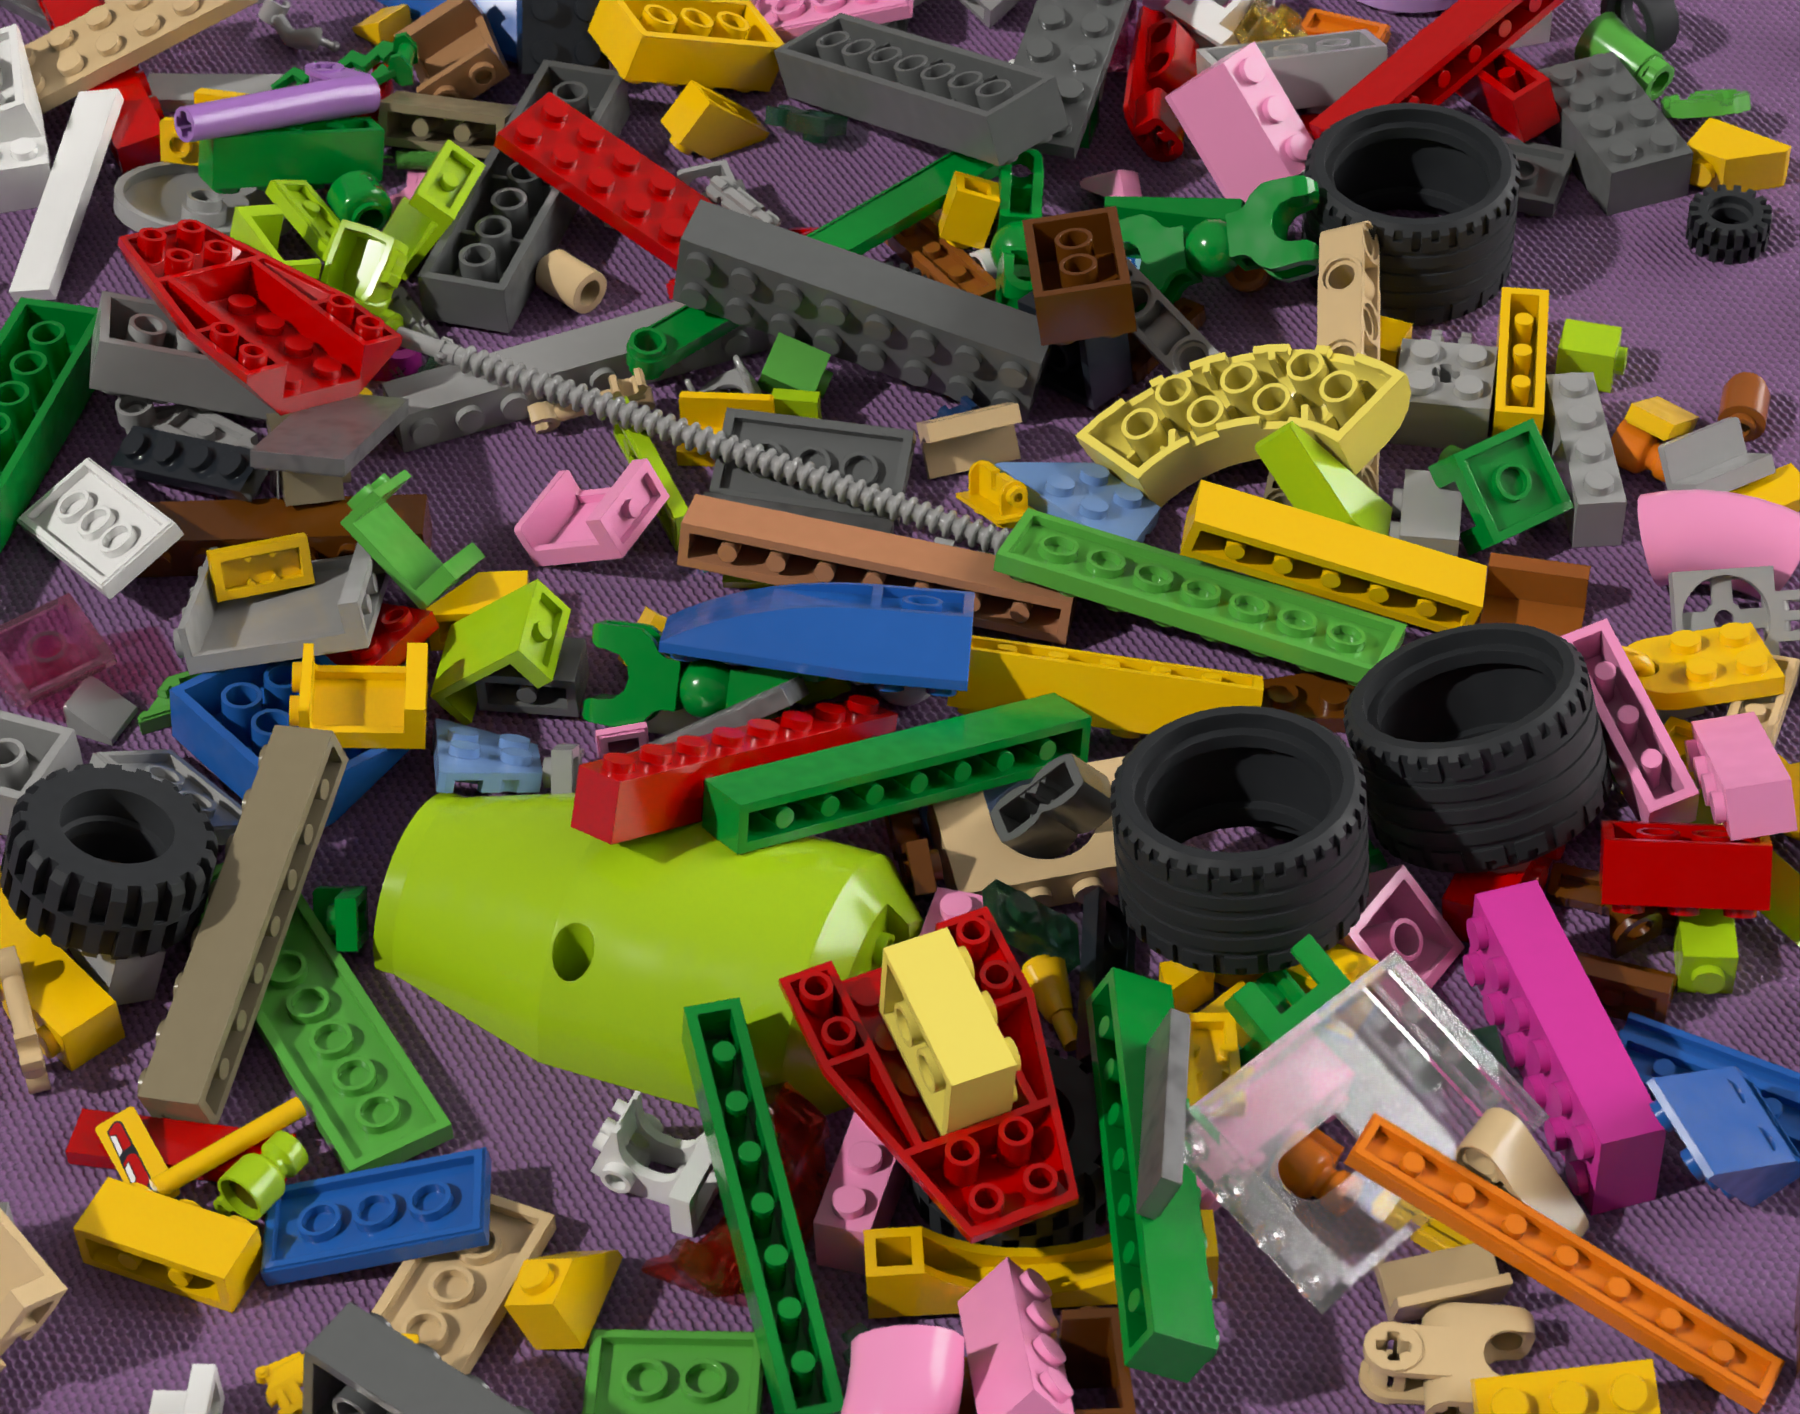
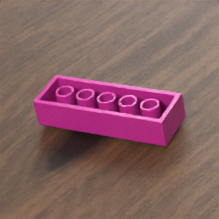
M1533 880L1475 894L1473 916L1467 919L1466 924L1470 945L1469 954L1463 956L1464 973L1470 986H1477L1483 997V1009L1491 1027L1497 1026L1503 1037V1049L1508 1064L1512 1068L1518 1067L1524 1079L1523 1087L1526 1100L1531 1109L1539 1110L1544 1120L1545 1136L1549 1147L1553 1152L1559 1151L1566 1164V1177L1572 1193L1575 1196H1582L1591 1216L1655 1200L1666 1130L1649 1106L1652 1099L1538 881Z

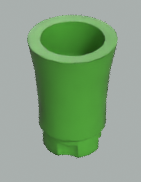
M1605 12L1596 17L1587 26L1578 40L1574 53L1575 60L1613 51L1652 101L1660 97L1666 87L1672 82L1675 71L1674 67L1665 61L1661 53L1632 32L1614 12Z

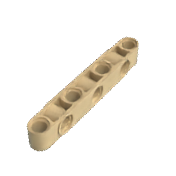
M1363 221L1322 231L1319 238L1317 345L1330 346L1335 353L1354 357L1357 353H1361L1380 360V251L1377 234L1375 235V240H1373L1369 229H1373V225L1369 221ZM1380 451L1356 475L1378 496Z

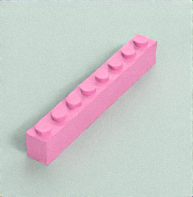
M937 887V892L934 894L919 936L934 932L936 923L987 906L990 910L989 896ZM855 1111L815 1216L813 1227L816 1265L866 1275L863 1230L889 1228L908 1172Z

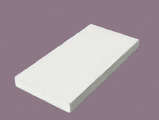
M89 457L82 461L16 520L25 532L109 600L116 596L184 535L174 521Z

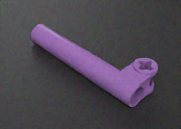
M313 62L305 65V74L309 75V83L181 106L176 109L174 114V126L179 138L183 142L189 143L367 114L378 109L381 99L380 88L375 78L369 73L356 71L336 62Z

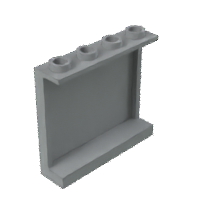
M357 542L354 554L313 560L312 567L315 584L217 602L213 595L206 556L203 566L198 568V578L195 586L190 588V598L187 606L182 608V618L179 626L174 628L173 631L176 654L179 658H185L189 675L299 659L303 655V643H314V656L369 648L390 576ZM211 547L209 550L217 549V547Z

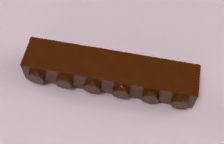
M427 494L392 495L386 503L423 543L431 549L433 529ZM344 496L345 500L287 507L283 498L252 499L251 502L238 499L149 502L174 521L184 535L141 572L137 578L198 576V568L203 566L207 556L206 551L211 547L223 548L302 532L308 537L311 561L354 554L357 541L340 522L352 511L347 502L353 496Z

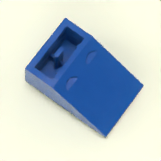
M1736 1066L1655 1077L1646 1082L1656 1098L1649 1103L1655 1117L1668 1133L1674 1130L1684 1142L1686 1148L1680 1151L1684 1163L1698 1181L1705 1179L1714 1191L1720 1188L1729 1200L1736 1197L1753 1208L1800 1177L1799 1152L1751 1078Z

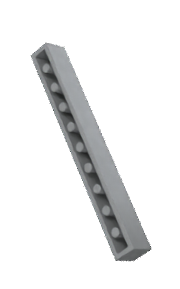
M677 301L491 352L489 357L493 354H499L502 362L506 358H511L514 366L523 362L526 365V370L535 366L539 374L543 371H548L551 378L561 375L564 383L569 379H573L576 387L585 383L588 386V391H591L593 388H598L600 391L610 389L608 381L610 375L615 374L618 379H627L633 376L626 362V345L631 333L636 329L654 324L685 306V304ZM741 325L667 368L659 378L645 380L646 384L733 360L734 355L744 357L772 349L777 337L749 326ZM450 364L382 383L385 397L409 399V415L393 429L404 453L529 418L527 406L547 401L546 395L541 399H537L534 391L525 395L522 392V387L513 391L509 383L505 386H500L497 378L492 382H488L485 379V374L476 378L472 370L464 374L461 372L460 366Z

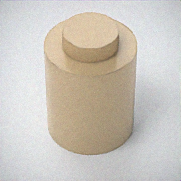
M562 249L554 250L542 257L536 268V284L538 288L578 313L586 314L591 312L599 305L605 295L607 287L605 276Z

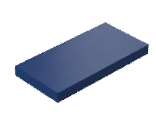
M477 1148L285 1185L284 1194L266 1212L261 1276L266 1286L489 1245L492 1160L487 1148Z

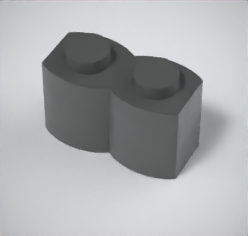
M1064 754L1046 764L1036 774L1031 784L1019 786L1003 796L990 812V816L1000 841L1008 847L1028 857L1055 859L1071 846L1078 834H1084L1098 828L1112 816L1111 784L1106 775L1074 754Z

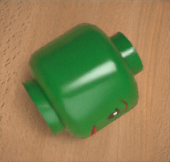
M358 170L341 175L333 182L327 194V205L340 221L344 219L370 226L380 231L391 217L393 206L390 196L380 181L369 172Z

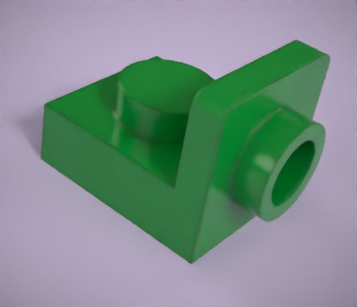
M367 886L316 887L312 893L313 912L331 940L336 941V952L359 951L369 939Z

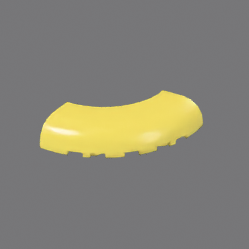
M1267 344L1253 346V353L1227 357L1225 352L1210 355L1190 362V369L1168 376L1165 379L1163 375L1151 379L1149 382L1152 387L1127 402L1120 398L1098 414L1075 437L1096 464L1106 467L1110 474L1128 486L1139 489L1143 496L1162 507L1186 487L1216 471L1239 463L1261 459L1255 451L1256 443L1291 421L1297 424L1356 476L1400 428L1409 408L1411 390L1406 373L1383 361L1361 353H1357L1354 357L1335 353L1330 346L1316 345L1315 350L1292 349L1290 344Z

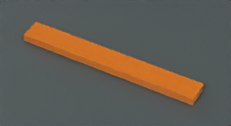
M1375 1112L1373 1113L1344 1164L1754 1414H1757L1764 1406L1786 1361Z

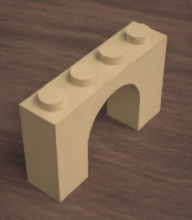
M1125 756L1088 762L1087 764L1106 775L1112 785V781L1115 780L1114 774L1117 768L1122 765V759ZM983 791L928 805L927 823L934 847L938 849L946 888L989 896L990 912L994 919L999 916L1021 912L1039 913L1053 906L1075 902L1083 904L1084 896L1097 887L1102 888L1112 896L1119 895L1112 816L1101 826L1091 831V839L1077 852L1057 859H1036L1022 855L1000 841L993 826Z

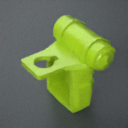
M342 219L339 228L334 229L327 248L324 250L322 260L325 262L320 282L353 297L358 304L373 315L381 318L385 324L397 331L399 327H404L403 317L400 313L390 310L389 306L394 288L398 287L406 267L409 247L398 239L370 226Z

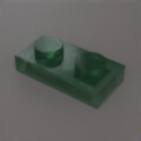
M995 879L982 890L983 907H988L1008 944L1032 957L1047 954L1051 957L1063 958L1066 961L1067 973L1080 965L1078 923L1071 920L1067 915L1056 912L1034 900L1025 892L1018 891L998 879Z

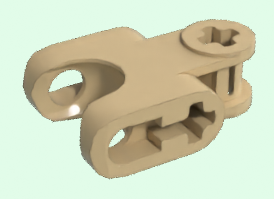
M1443 1302L1431 1305L1422 1314V1325L1403 1324L1394 1321L1381 1322L1373 1326L1365 1335L1363 1344L1365 1359L1361 1362L1358 1375L1360 1388L1367 1397L1378 1403L1387 1405H1425V1414H1474L1470 1379L1500 1376L1492 1371L1488 1365L1504 1360H1521L1525 1357L1536 1338L1534 1318L1528 1310L1516 1306ZM1389 1340L1394 1341L1393 1349H1387ZM1388 1376L1394 1377L1392 1386H1387Z

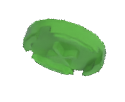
M1748 90L1695 91V93L1690 94L1688 99L1680 100V95L1673 94L1665 96L1661 100V112L1666 118L1713 117L1741 113L1751 109V98Z

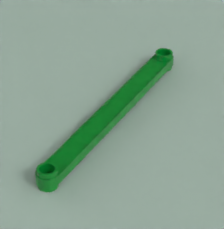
M952 151L806 236L862 255L941 209L955 171L991 180L994 177H999L1000 166ZM685 305L654 324L636 329L631 333L626 345V362L629 371L634 375L633 369L639 367L643 370L645 380L659 378L667 368L741 325L733 323L729 319Z

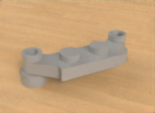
M124 394L115 402L118 422L125 428L127 435L133 426H140L252 449L259 443L257 433L212 411L204 412L196 407L181 404L154 407L153 400ZM262 486L259 487V489H258L257 493L255 494L254 498L257 497V496L261 493V491H262Z

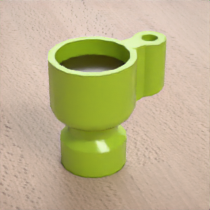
M279 1130L262 1145L261 1154L250 1153L243 1155L218 1180L220 1195L213 1201L216 1211L228 1217L236 1212L246 1219L252 1221L259 1220L284 1194V1178H293L308 1164L309 1157L304 1146L293 1135Z

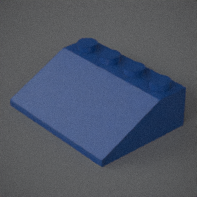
M326 655L314 656L315 663L318 665H336ZM302 658L202 673L169 689L172 736L242 800L245 792L251 789L259 769L258 759L260 751L265 744H268L274 725L289 726L290 695H299V693H292V662H302ZM343 748L349 760L325 827L335 823L410 749Z

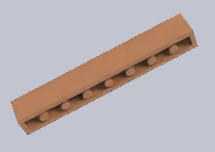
M695 494L681 522L677 565L777 586L798 583L851 582L975 592L973 626L1066 645L1078 597H1067L1055 589L1032 582H1019L1012 579L1009 575L994 571L996 555L700 494Z

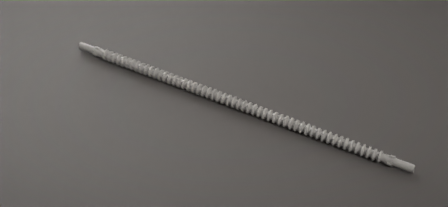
M402 326L396 331L403 336L402 347L434 357L437 364L460 366L461 372L464 374L472 370L476 378L485 374V379L488 382H492L497 378L500 386H505L509 383L513 391L522 387V392L525 395L534 391L537 399H541L546 395L549 403H555L559 400L560 406L563 408L572 404V409L575 412L584 408L587 416L596 413L599 420L609 417L612 425L621 421L624 429H628L633 425L637 433L647 430V435L650 438L659 434L662 442H666L671 438L674 446L685 443V448L688 451L697 447L700 455H704L709 451L712 459L723 456V461L726 464L735 460L738 468H742L747 464L750 472L753 473L757 469H761V474L764 477L773 473L776 481H780L785 477L787 484L790 486L796 482H799L802 490L811 486L814 494L817 495L821 491H825V496L828 499L837 495L840 503H845L849 499L854 508L860 504L864 505L866 512H870L875 508L877 509L878 516L881 517L889 513L892 521H896L901 517L903 518L904 525L907 526L911 522H915L918 530L928 526L931 534L941 531L943 538H949L951 535H954L957 543L963 542L964 539L968 540L970 548L980 544L983 552H988L991 548L994 549V554L996 555L1010 534L1008 528H1003L1001 532L997 531L994 523L985 527L982 519L971 522L968 514L959 518L957 517L956 510H951L947 514L944 512L942 505L937 506L935 509L931 508L929 501H925L920 505L916 496L906 500L903 492H899L894 496L892 489L889 487L885 488L884 491H880L877 483L868 487L865 479L854 482L851 474L846 475L844 478L841 477L839 470H834L830 474L825 465L816 469L813 461L807 462L806 465H803L800 457H795L792 461L787 452L782 453L780 456H777L775 448H770L765 452L762 444L752 447L749 439L739 443L736 435H732L727 439L726 433L722 430L717 434L713 433V428L710 426L701 430L698 422H694L689 426L686 418L676 421L675 415L672 413L666 417H663V412L660 409H656L651 413L648 405L638 408V403L635 400L630 401L628 404H626L623 396L613 400V395L610 392L601 395L598 388L588 391V386L585 383L580 384L578 387H576L573 379H569L564 383L561 375L551 378L548 371H543L539 374L535 366L526 370V365L523 362L518 363L516 366H514L511 358H506L502 362L499 354H493L489 357V352L485 349L477 353V349L473 345L463 348L461 345L455 344L448 337L443 336L440 340Z

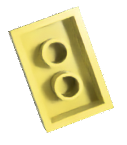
M948 927L883 948L879 1013L939 1136L1011 1111L1012 1103L1017 1101L1018 1098L1015 1085L1016 1071L1021 1070L1020 1055L1011 1037L1003 1038L997 1026L998 1016L992 997L987 991H979L974 981L975 971L971 956L965 946L957 947Z

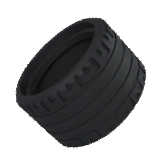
M1394 103L1361 110L1337 121L1330 128L1323 131L1308 151L1304 176L1318 183L1319 203L1315 209L1302 214L1301 240L1307 239L1319 246V238L1322 231L1369 221L1373 225V229H1369L1370 235L1375 240V235L1377 234L1379 242L1380 315L1412 323L1413 326L1438 324L1460 318L1483 307L1489 300L1493 299L1498 294V291L1504 287L1506 279L1509 277L1518 206L1519 163L1516 160L1514 151L1509 148V144L1496 131L1474 117L1460 111L1422 103ZM1402 209L1425 211L1440 215L1441 217L1415 219L1393 217L1377 212ZM1319 274L1308 277L1311 285L1317 290Z
M1481 623L1447 629L1422 637L1395 650L1374 665L1355 686L1344 707L1345 717L1343 721L1350 748L1356 754V760L1362 765L1363 775L1366 779L1367 810L1374 835L1379 840L1380 845L1384 849L1389 850L1390 854L1402 859L1404 862L1421 868L1448 873H1479L1509 868L1532 861L1556 850L1581 833L1605 806L1604 803L1608 800L1611 793L1610 789L1613 783L1612 771L1584 657L1573 644L1567 642L1564 638L1533 626L1515 623Z
M1259 706L1219 707L1189 714L1161 726L1139 741L1133 747V750L1122 759V765L1117 768L1114 774L1115 780L1112 781L1110 796L1119 901L1122 914L1126 917L1128 926L1136 931V936L1142 942L1147 943L1150 949L1173 962L1200 971L1228 975L1263 974L1299 965L1300 963L1292 955L1290 949L1309 933L1322 949L1327 951L1350 933V927L1357 924L1360 919V913L1365 910L1367 897L1369 896L1366 779L1363 775L1361 763L1356 760V754L1351 748L1346 746L1344 740L1334 735L1331 730L1310 719L1279 709ZM1245 826L1273 828L1300 836L1291 842L1268 849L1238 853L1207 851L1182 844L1195 836L1215 830Z

